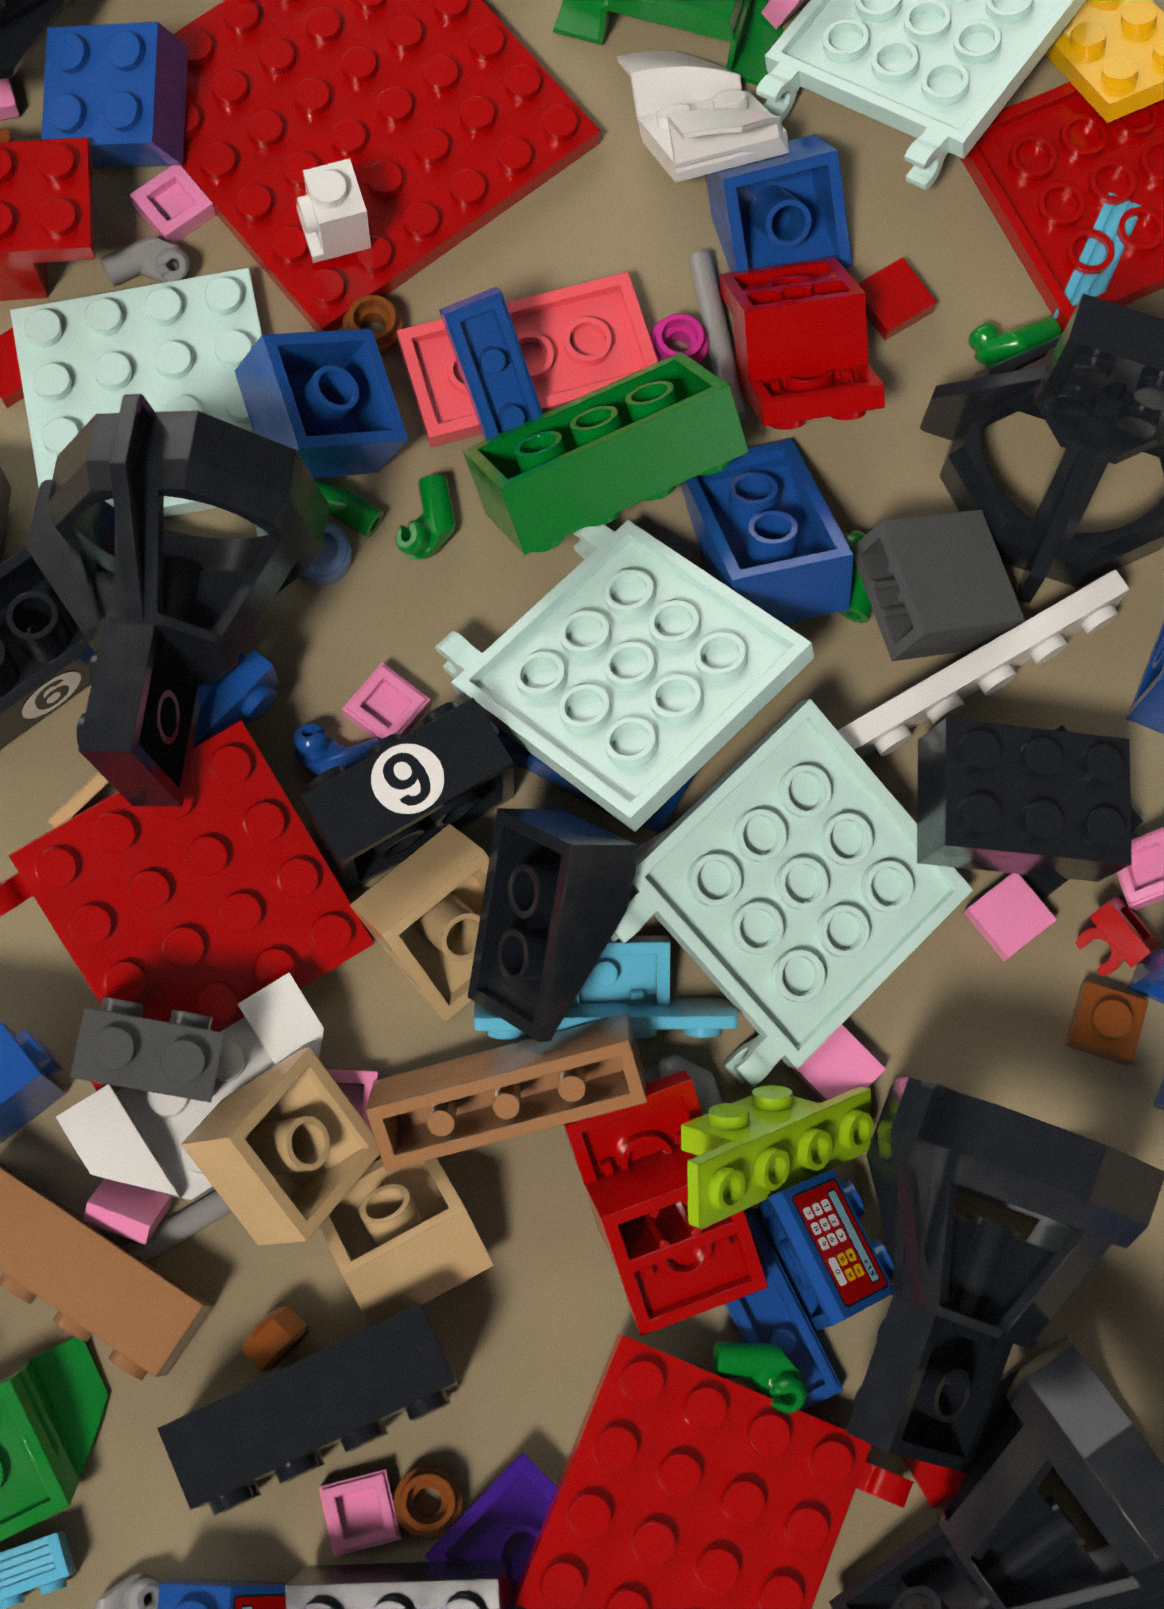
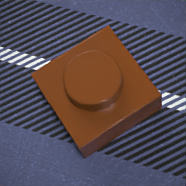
M1089 981L1084 982L1080 985L1064 1046L1123 1065L1130 1064L1134 1060L1149 1000Z

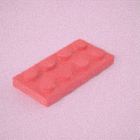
M628 272L506 302L543 414L658 362ZM439 319L397 330L398 344L430 448L482 435L443 320Z

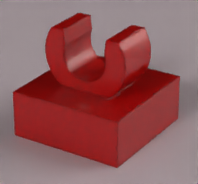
M1120 894L1089 916L1095 925L1083 931L1075 942L1079 949L1085 947L1094 939H1101L1109 944L1111 956L1109 960L1105 961L1097 969L1101 976L1114 972L1123 964L1124 960L1132 968L1161 945L1134 910L1128 908L1127 902Z

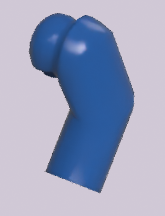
M310 723L301 726L295 731L293 735L295 747L293 750L294 756L302 767L319 775L336 766H342L346 770L366 759V751L379 739L377 737L344 747L326 736L322 726Z

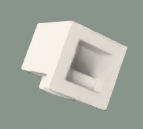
M350 158L303 170L306 195L296 198V208L313 263L371 248L367 210Z

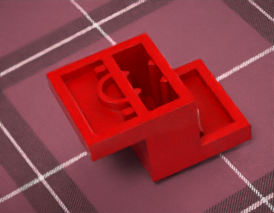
M88 137L0 142V301L48 298L47 262L95 259L92 149Z
M835 257L719 274L721 299L733 315L736 366L741 389L764 427L771 426L780 430L796 429L805 425L806 420L831 417L836 420H855L863 417L868 410L885 408L884 383L868 364L866 293Z
M686 1070L646 1084L647 1103L563 1125L597 1227L616 1266L635 1325L641 1336L768 1288L744 1210L704 1229L691 1226L688 1223L687 1161L697 1157V1155L681 1150V1124L701 1117L703 1113L692 1079Z

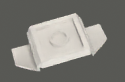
M674 50L646 51L617 56L618 63L631 79L636 118L642 142L675 183L789 153L787 130L782 126L781 117L772 115L749 91H742L740 74L709 61Z
M290 973L285 974L240 1002L238 1006L245 1017L221 1031L225 1033L211 1103L126 1087L117 1091L108 1084L56 1116V1119L91 1175L170 1194L194 1203L215 1190L181 1146V1143L223 1098L300 1049L310 1047L319 1059L324 1027Z

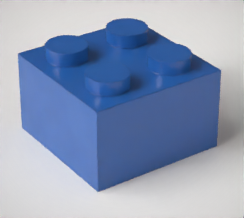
M159 22L47 27L41 140L88 137L92 149V168L183 165L188 47Z
M372 329L263 334L234 371L253 432L297 450L314 479L378 473L409 440Z

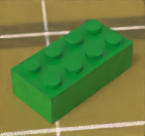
M682 352L546 412L541 417L526 421L522 425L506 430L462 450L486 515L524 555L530 552L551 550L560 545L565 536L587 526L596 527L610 523L620 515V511L643 500L654 501L664 498L675 490L676 485L698 475L716 474L726 469L730 464V460L749 452L729 384Z

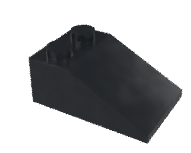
M497 809L468 998L538 1042L551 1041L627 911L631 884L636 874L635 861L638 845L563 809Z

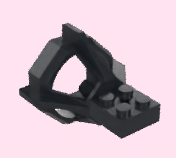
M1083 293L1062 335H1058L979 370L975 373L973 379L937 385L923 416L920 429L926 433L951 440L939 477L959 512L983 511L1002 562L1023 570L1016 592L1018 600L1030 603L1045 578L1078 588L1115 569L1117 570L1162 549L1164 546V495L1149 512L1123 527L1096 533H1077L1076 530L1108 462L1117 464L1144 452L1159 457L1164 474V319ZM1018 411L1045 420L1059 445L1065 448L1034 518L1018 509L1000 490L988 469L982 446V428Z
M125 394L122 398L120 413L95 414L57 456L52 480L43 481L39 487L26 548L86 637L88 645L95 651L89 664L91 689L86 713L80 716L77 724L78 751L132 806L182 807L204 685L214 684L240 661L237 657L275 595L306 572L319 555L323 546L329 503L297 450L200 411L155 412L142 394ZM164 496L188 499L224 509L252 522L269 535L225 539L194 536L164 529ZM113 499L114 507L105 500Z
M911 1077L895 1078L867 1152L870 1172L894 1265L893 1285L889 1284L890 1295L893 1297L887 1315L878 1329L877 1343L863 1384L856 1393L854 1410L846 1433L888 1453L969 1473L1013 1344L1031 1349L1037 1343L1035 1340L1110 1245L1127 1249L1149 1226L1164 1181V1171L1103 1143L998 1104L959 1093L944 1085L929 1080L921 1081ZM957 1189L1039 1219V1222L1028 1239L1024 1241L1018 1239L1019 1231L970 1213H967L965 1218L955 1215Z
M1064 1336L1000 1382L970 1472L965 1473L960 1490L948 1508L942 1507L938 1515V1522L834 1597L829 1603L832 1609H1164V1465L1075 1346ZM1053 1467L1110 1545L1087 1553L1082 1547L1086 1542L1052 1494L1045 1497L1038 1485Z

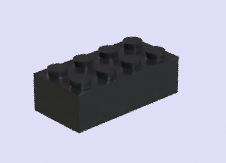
M420 1303L157 1429L190 1510L210 1505L215 1516L260 1496L261 1493L256 1482L276 1473L279 1483L282 1484L324 1465L325 1463L320 1453L324 1449L341 1442L345 1452H351L387 1435L388 1432L383 1421L401 1412L406 1411L410 1421H416L451 1404L446 1391L458 1386V1383L426 1310Z

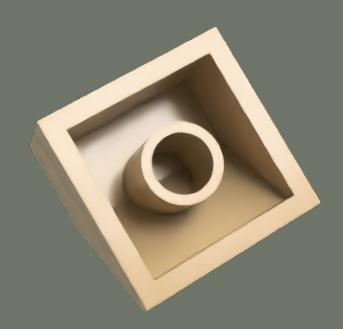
M448 824L350 904L381 949L445 1022L471 1001L468 998V990L489 864V857L486 852L451 824Z
M310 1047L300 1049L223 1098L181 1143V1146L258 1246L307 1242L380 1154L374 1134Z
M381 1158L373 1162L319 1226L345 1282L370 1327L420 1303L423 1305L494 1266L465 1206L437 1158L385 1171Z

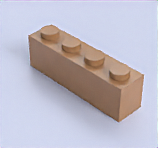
M625 1013L555 1032L551 1041L538 1042L532 1038L374 1080L366 1113L385 1171L647 1103L646 1073L629 1015Z
M0 1161V1271L3 1272L0 1277V1285L17 1298L29 1304H32L38 1296L57 1309L58 1312L53 1321L74 1337L87 1342L93 1334L114 1349L108 1357L109 1360L131 1376L143 1380L147 1373L154 1377L168 1375L214 1305L151 1262L138 1255L136 1257L130 1255L128 1252L131 1250L101 1228L83 1221V1216Z

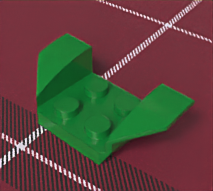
M563 0L553 28V33L603 45L613 12L728 41L731 42L726 69L740 74L742 82L759 85L764 76L769 73L766 68L765 55L780 38L783 31L781 27L776 30L761 14L768 4L766 0Z
M72 1337L26 1360L20 1371L0 1380V1542L70 1507L109 1398V1392L87 1343L76 1337Z

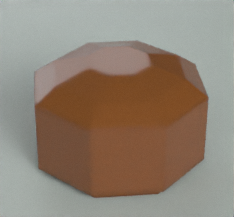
M290 1306L279 1307L265 1315L252 1328L244 1341L242 1352L261 1372H269L299 1345L310 1332L308 1330L309 1326Z

